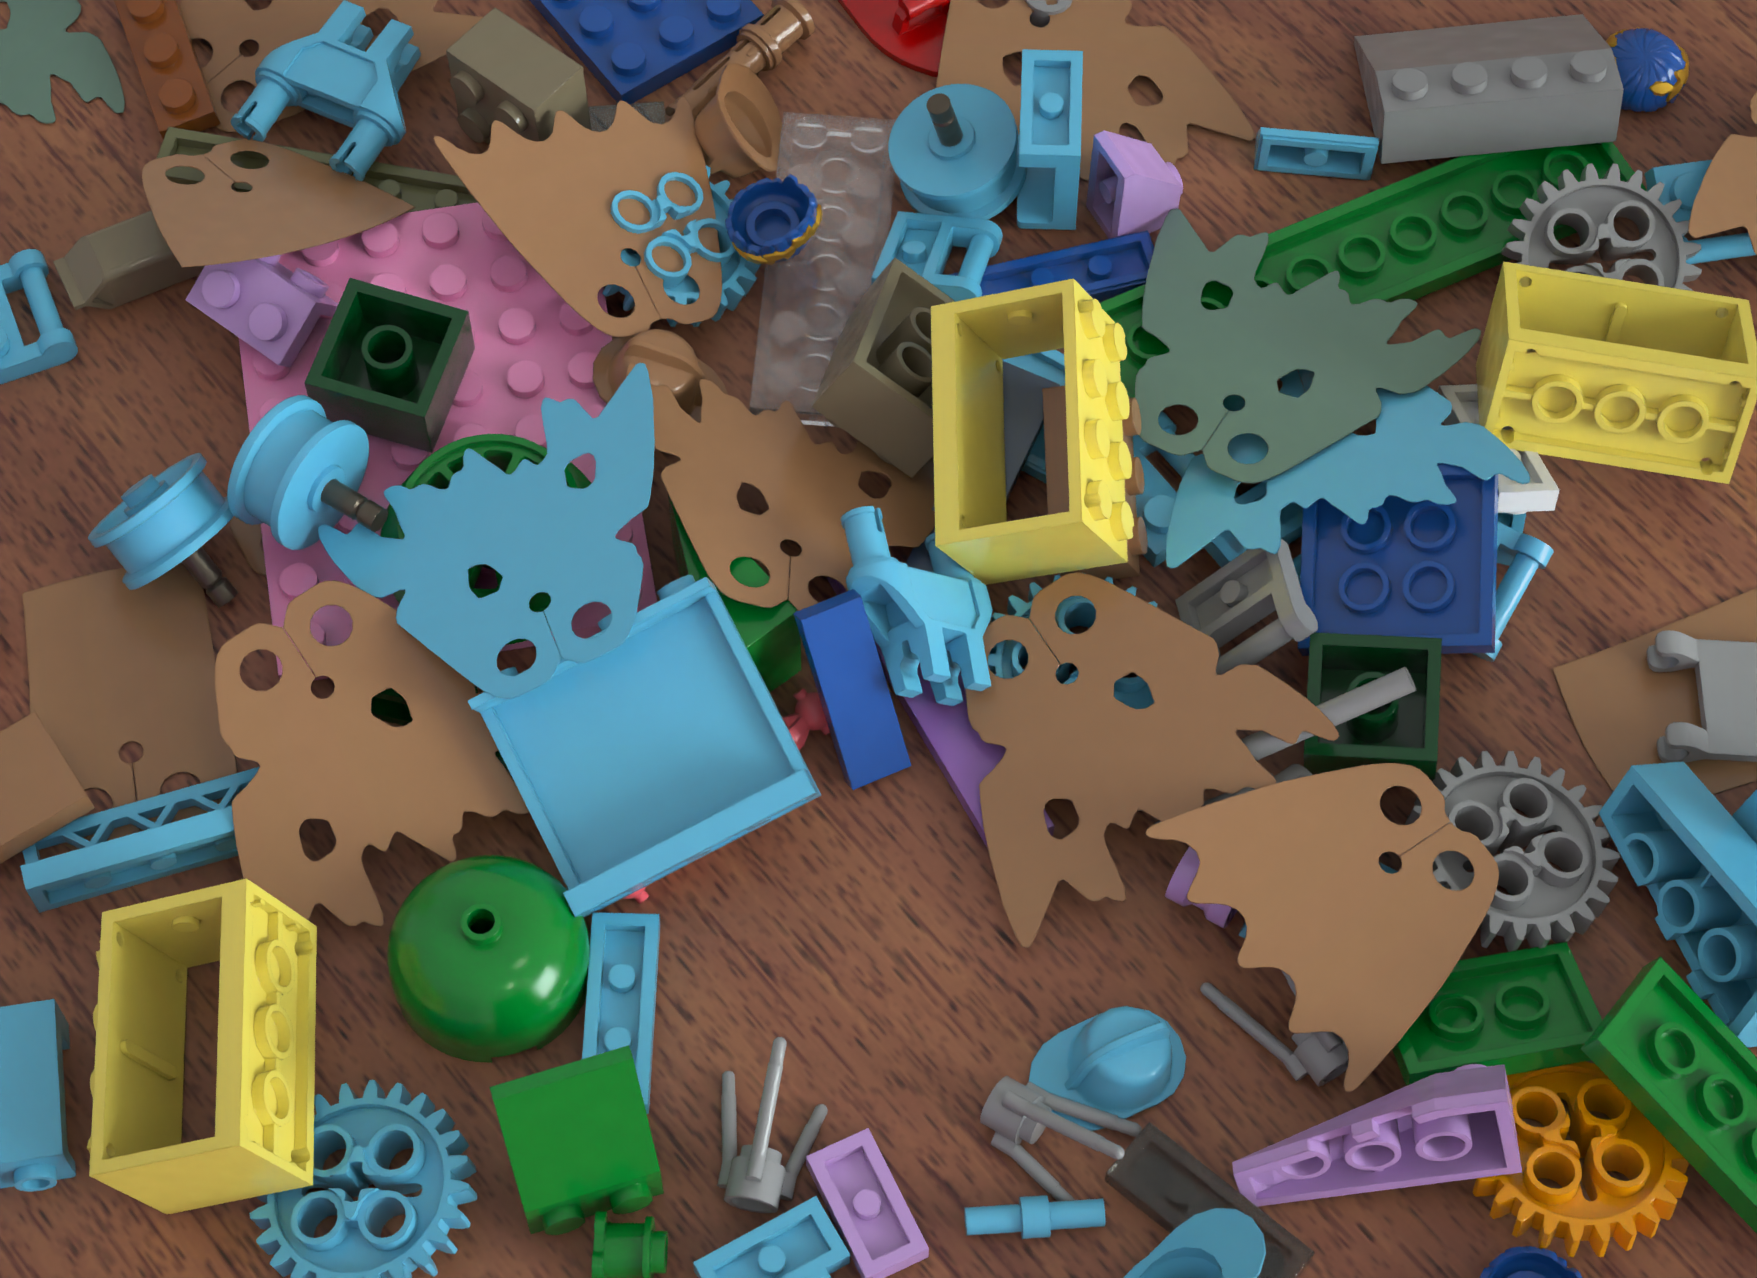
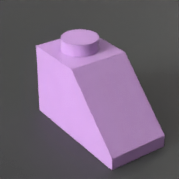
M1105 130L1095 134L1086 202L1088 210L1109 239L1146 230L1152 233L1160 229L1170 210L1179 208L1180 196L1183 193V182L1176 167L1171 162H1164L1151 143Z

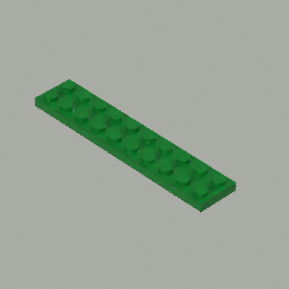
M1613 142L1459 156L1268 234V244L1256 270L1254 280L1261 288L1277 282L1282 290L1289 295L1333 271H1338L1340 274L1339 289L1345 290L1349 294L1351 304H1360L1372 299H1381L1386 302H1393L1399 299L1416 300L1498 266L1503 261L1512 260L1501 254L1502 249L1508 242L1521 240L1514 237L1507 229L1513 219L1527 220L1519 209L1526 198L1541 203L1536 190L1544 181L1550 183L1559 191L1558 177L1564 170L1568 169L1576 180L1580 182L1583 169L1587 164L1591 163L1594 165L1599 179L1604 178L1612 164H1618L1620 181L1627 182L1635 172ZM1641 183V188L1648 191L1643 183ZM1559 224L1554 226L1553 233L1558 241L1577 233V231L1568 225ZM1210 281L1202 290L1201 304L1207 310L1226 308L1230 303L1233 292L1224 284ZM1145 284L1100 302L1102 309L1115 323H1119L1125 333L1127 356L1125 360L1120 361L1121 382L1124 384L1130 398H1135V382L1139 369L1145 365L1149 358L1163 355L1170 351L1157 337L1142 328Z

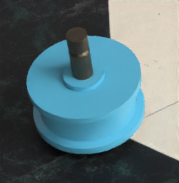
M951 84L922 94L901 112L890 133L888 143L890 162L900 180L907 202L916 213L988 220L1002 212L1013 202L1019 194L1027 174V167H1019L1020 136L1013 113L1002 98L980 86Z
M305 395L289 397L274 406L263 416L243 443L229 477L227 500L232 514L246 524H267L271 527L274 539L291 550H301L315 544L320 540L318 527L323 524L334 527L343 515L356 520L373 532L380 530L388 517L387 509L358 493L369 458V440L363 428L348 420L330 421L326 418L321 404Z
M201 453L192 454L170 466L154 477L150 474L134 484L121 496L123 502L114 508L91 531L88 540L95 548L106 545L127 571L123 576L122 582L129 590H134L150 583L179 563H182L198 584L206 589V594L215 605L220 608L230 602L238 594V591L226 577H222V571L201 546L216 535L234 515L229 509L227 496L223 497L202 471L207 464V460Z

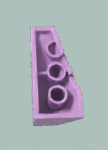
M1468 1064L1458 1067L1451 1072L1430 1075L1232 1162L1233 1175L1244 1207L1251 1208L1522 1173L1512 1099L1505 1065L1487 1067L1481 1064Z

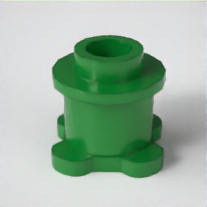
M596 1211L592 1278H653L654 1273L666 1274L668 1232L655 1231V1219L653 1216H646L645 1223L608 1222L607 1211Z

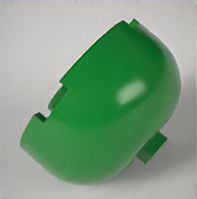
M480 855L460 859L439 868L423 879L410 892L399 908L391 927L387 947V966L390 982L403 1017L416 1034L426 1043L452 1057L473 1062L490 1063L492 1062L491 1057L516 1054L534 1046L539 1050L556 1039L572 1023L586 999L590 940L584 917L574 916L563 894L567 889L559 880L537 865L525 860L503 855Z

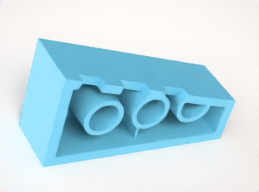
M1684 761L1632 765L1599 811V815L1637 886H1647L1658 911V916L1654 919L1666 941L1676 940L1692 970L1686 978L1693 991L1702 1000H1708L1714 1013L1747 1048L1757 1047V844Z

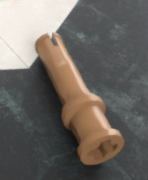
M772 0V9L756 24L748 23L740 29L737 36V44L693 83L683 95L679 96L665 108L666 115L671 116L668 120L670 121L673 117L678 99L683 96L690 105L695 122L700 111L716 95L720 75L728 64L739 63L748 67L756 75L761 70H773L780 65L782 54L798 39L805 40L814 33V21L806 8L798 0Z

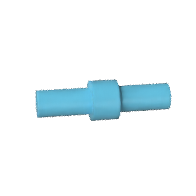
M1047 1195L1019 1197V1204L964 1207L966 1236L1021 1232L1022 1239L1046 1238L1051 1236V1230L1105 1227L1106 1223L1103 1198L1049 1202Z

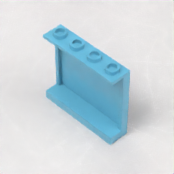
M686 575L659 589L657 595L660 601L637 612L629 637L615 650L584 664L561 657L552 679L522 696L513 699H501L483 691V693L468 700L471 709L480 712L568 888L563 894L575 917H588L592 915V912H597L821 796L718 590L707 577L695 581L693 575ZM609 614L597 623L601 631L587 639L597 637L605 632L610 625L612 615ZM516 667L500 671L507 676L520 675Z

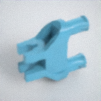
M343 0L318 33L286 43L270 52L255 70L257 86L238 113H235L230 120L231 125L244 138L250 140L255 132L252 139L263 142L267 137L266 134L286 106H300L353 128L336 154L330 158L329 165L333 170L340 173L344 172L351 175L354 172L353 176L355 179L363 181L365 174L383 148L398 144L406 134L398 91L421 56L419 47L408 43L414 35L412 27L391 19L365 52L374 35L371 28L360 24L366 16L364 8Z
M862 506L846 512L840 520L845 530L853 567L850 568L846 576L848 591L854 589L862 597L873 638L882 650L895 695L914 698L923 693L917 674L919 663L923 679L930 681L936 703L955 706L963 701L958 684L960 671L964 688L981 692L991 687L983 642V635L993 612L987 586L981 583V580L974 578L972 574L935 546V532L926 537L924 541L929 552L934 572L932 573L908 567L906 563L899 562L898 559L891 557L880 508L874 509V506Z

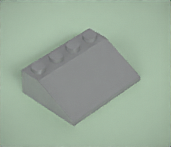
M1583 14L1354 36V47L1375 137L1379 138L1378 153L1381 164L1616 141L1624 88L1612 48Z

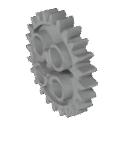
M1592 163L1587 164L1581 173L1580 182L1566 169L1558 177L1559 191L1553 185L1544 181L1536 190L1541 203L1526 198L1519 209L1527 220L1513 219L1507 231L1521 241L1506 243L1501 253L1510 259L1517 260V264L1548 268L1549 263L1561 265L1584 264L1568 268L1566 271L1622 280L1624 276L1633 275L1641 278L1645 284L1689 291L1693 290L1684 285L1683 282L1695 281L1702 273V269L1686 263V260L1692 258L1701 250V244L1683 241V236L1688 233L1689 220L1676 222L1673 218V215L1680 208L1682 201L1677 199L1663 205L1658 199L1663 192L1665 184L1659 182L1649 191H1645L1641 188L1643 171L1637 170L1627 182L1620 181L1618 164H1612L1603 179H1599ZM1624 217L1632 220L1639 229V239L1629 241L1621 238L1615 231L1614 219ZM1563 224L1574 228L1580 237V246L1567 248L1560 245L1553 233L1554 226ZM1596 251H1599V256L1603 261L1626 258L1637 252L1646 251L1651 252L1654 256V259L1651 261L1647 259H1620L1607 272H1603L1601 263H1586Z
M1488 751L1481 752L1474 766L1464 757H1459L1450 772L1440 768L1436 772V778L1432 781L1444 796V809L1449 820L1461 831L1476 835L1498 864V885L1505 888L1510 895L1503 894L1496 889L1486 916L1479 926V929H1481L1480 940L1481 946L1487 948L1496 935L1503 936L1508 952L1516 951L1524 938L1527 939L1531 948H1544L1550 939L1555 943H1568L1575 932L1583 935L1593 923L1595 917L1600 916L1610 901L1608 895L1617 884L1619 878L1611 870L1620 859V853L1606 848L1612 839L1607 828L1595 826V822L1600 816L1599 811L1602 809V805L1583 807L1579 802L1587 788L1584 785H1579L1568 791L1561 786L1565 776V770L1562 768L1556 770L1549 778L1542 775L1541 761L1536 756L1526 769L1520 768L1514 751H1508L1498 766H1496ZM1418 797L1414 802L1416 806L1410 812L1405 825L1415 822L1420 816L1421 803ZM1514 809L1524 812L1528 817L1518 814ZM1548 830H1554V831H1556V832H1552V833H1548V834L1544 835V832H1546V831H1548ZM1445 851L1434 859L1432 866L1433 874L1437 882L1443 887L1450 890H1462L1472 883L1474 872H1467L1465 870L1473 869V866L1463 854L1456 851ZM1548 862L1558 865L1564 872L1553 868Z

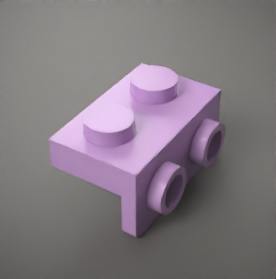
M282 254L253 260L204 266L185 300L279 366L291 367L321 315L333 317L338 306L337 302L325 295L329 288L325 282L300 268H296L293 273L278 262Z

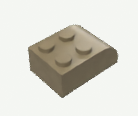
M894 258L867 290L847 321L811 407L824 415L832 425L845 430L873 450L880 459L886 463L893 464L912 478L934 456L931 306L955 301L900 260Z

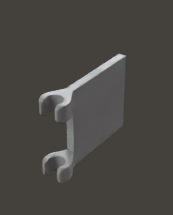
M1670 630L1659 632L1655 637V645H1651L1647 649L1649 668L1655 672H1673L1695 667L1702 728L1686 722H1673L1666 727L1665 736L1659 737L1657 740L1659 759L1663 763L1682 761L1686 763L1703 759L1757 762V643L1695 639L1681 632Z

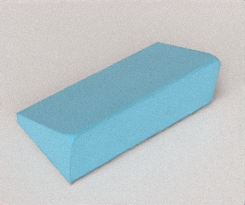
M1260 127L1255 141L1254 170L1370 180L1379 146V138Z

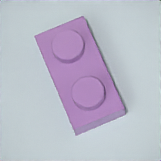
M869 1128L806 1156V1166L861 1278H885L929 1257V1247Z

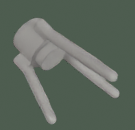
M1282 971L1288 981L1287 983L1296 996L1294 982L1288 974ZM1205 982L1201 985V993L1278 1058L1296 1082L1309 1074L1319 1087L1346 1072L1348 1067V1049L1343 1039L1335 1033H1294L1291 1038L1297 1045V1048L1293 1052L1212 984Z
M777 1037L773 1041L753 1144L743 1145L740 1156H737L735 1074L732 1071H725L722 1074V1165L717 1186L726 1189L723 1199L726 1203L750 1212L775 1213L778 1210L780 1199L792 1201L797 1176L828 1112L824 1104H818L814 1108L786 1166L780 1165L782 1154L777 1150L769 1148L768 1144L787 1042L783 1037Z
M1006 1075L996 1084L986 1100L980 1116V1123L995 1131L991 1146L1010 1156L1057 1201H1071L1075 1199L1020 1145L1022 1140L1029 1144H1034L1045 1128L1048 1127L1114 1159H1122L1125 1151L1123 1147L1053 1113L1052 1110L1136 1137L1142 1133V1127L1138 1123L1049 1093L1031 1082H1028L1025 1086Z

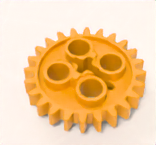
M1584 1061L1507 1075L1522 1173L1476 1178L1473 1188L1475 1197L1495 1195L1489 1216L1492 1219H1496L1512 1213L1516 1217L1512 1235L1517 1238L1532 1227L1539 1231V1248L1546 1249L1554 1237L1563 1238L1569 1257L1575 1256L1580 1241H1589L1595 1254L1598 1257H1604L1610 1237H1613L1619 1246L1628 1251L1633 1246L1637 1231L1650 1239L1655 1236L1660 1218L1670 1220L1678 1202L1676 1198L1682 1197L1689 1178L1684 1174L1689 1162L1594 1063ZM1560 1098L1564 1099L1567 1102L1569 1112L1571 1115L1570 1118L1568 1115V1111L1566 1113L1564 1105ZM1589 1111H1599L1601 1113H1604L1609 1118H1611V1120L1597 1118L1593 1116ZM1522 1119H1534L1545 1127H1533L1526 1124ZM1568 1130L1570 1133L1571 1140H1566ZM1585 1158L1583 1166L1581 1168L1579 1159ZM1606 1171L1622 1173L1629 1181L1615 1179ZM1537 1179H1551L1563 1188L1547 1187ZM1580 1181L1582 1182V1186H1585L1586 1192L1591 1201H1588L1584 1198L1580 1186Z

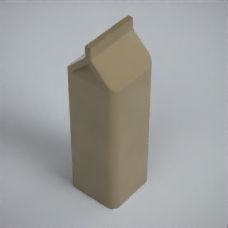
M232 184L231 188L236 191L234 185ZM152 211L81 237L65 257L53 261L75 310L85 306L113 309L198 276L204 266L181 267L163 238Z

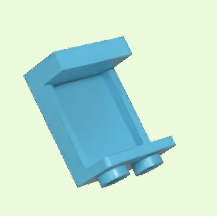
M1022 49L1019 167H1027V174L1024 184L1017 195V226L1021 229L1076 230L1081 160L1083 51Z
M55 999L0 1007V1189L15 1187L20 1191H42L54 1187L57 1184V1180L76 1176L75 1161L69 1153L67 1144L62 1051L70 1049L69 1023Z

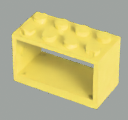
M1503 261L1476 362L1479 425L1484 426L1508 448L1517 451H1532L1542 455L1729 484L1757 401V341L1749 300ZM1506 426L1512 427L1509 430L1503 429ZM1704 458H1710L1708 461H1702Z
M1075 279L931 306L935 546L985 585L1127 563V540L1133 538L1132 528L1134 526V519L1131 508L1125 501V479L1131 477L1132 461L1128 446L1123 441L1122 420L1129 417L1130 406L1127 390L1121 382L1120 361L1125 360L1127 356L1125 333L1119 323H1115L1102 309L1099 301L1093 299ZM1064 348L1069 511L1007 522L1002 359Z
M247 878L102 912L100 950L96 951L99 966L98 1003L93 1012L96 1045L95 1066L90 1077L93 1108L91 1137L87 1143V1149L90 1153L89 1176L167 1215L313 1186L317 926ZM220 961L215 1137L181 1143L187 968Z

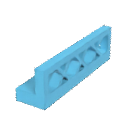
M259 767L77 818L23 850L25 864L21 865L20 868L28 895L40 913L238 856L233 824L232 801L249 784ZM223 798L220 804L213 802V800ZM197 806L207 811V813L171 823L177 812L181 809ZM159 816L155 823L148 820L149 818ZM132 824L144 830L107 841L114 828ZM94 834L90 841L82 838ZM65 842L79 848L42 860L39 854L40 849Z

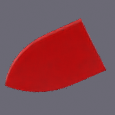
M837 0L866 38L883 54L914 71L932 77L938 76L950 0Z

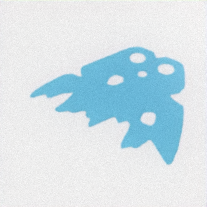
M638 363L633 367L596 418H592L574 399L558 402L545 397L542 401L541 413L547 443V454L538 465L523 459L512 474H506L480 454L468 448L463 456L464 466L462 470L456 472L451 477L447 489H438L428 484H421L413 489H408L401 485L391 486L384 491L385 498L396 513L399 525L405 535L404 539L381 537L360 523L356 524L348 534L323 524L318 527V534L326 552L357 588L376 598H384L397 591L405 590V594L397 608V624L472 684L492 696L501 699H513L544 685L552 679L561 657L584 664L615 650L625 642L633 628L643 576L642 557L637 553L636 546L633 543L616 539L615 535L632 518L648 507L654 471L653 394L649 373L644 363ZM590 453L593 455L596 461L595 479L592 484L584 489L567 486L564 470L569 462L583 454ZM486 564L500 573L503 578L497 592L483 598H478L469 587L468 569L476 565ZM540 592L548 593L551 597V602L544 612H534L529 608V602L535 594ZM591 602H601L607 605L611 610L612 619L605 632L591 639H584L575 635L571 623L573 616L579 608ZM517 639H526L532 642L536 647L537 655L530 669L517 676H507L500 672L497 667V657L506 644Z
M1300 369L1286 374L1280 378L1282 388L1279 392L1292 397H1300L1310 388L1314 372ZM1425 386L1417 392L1397 394L1383 388H1376L1382 404L1381 413L1375 419V434L1365 436L1350 433L1289 470L1265 480L1264 482L1267 483V495L1259 501L1238 504L1234 496L1237 486L1241 482L1223 476L1208 468L1203 454L1192 458L1180 482L1173 504L1166 536V563L1169 568L1178 567L1224 531H1230L1245 549L1254 550L1261 548L1266 552L1276 554L1281 546V510L1292 502L1306 509L1320 498L1325 499L1359 524H1365L1368 519L1369 510L1381 506L1388 496H1397L1412 503L1429 500L1439 505L1453 504L1456 502V497L1446 486L1442 473L1437 466L1438 463L1462 467L1482 480H1488L1496 474H1502L1520 484H1526L1530 482V476L1518 457L1484 426L1469 422L1447 426L1441 425L1450 415L1452 404L1430 387ZM1230 395L1224 399L1223 405L1229 411H1239L1245 406V401L1238 395ZM1251 433L1237 435L1228 444V453L1232 459L1244 464L1259 462L1268 452V446L1264 439Z

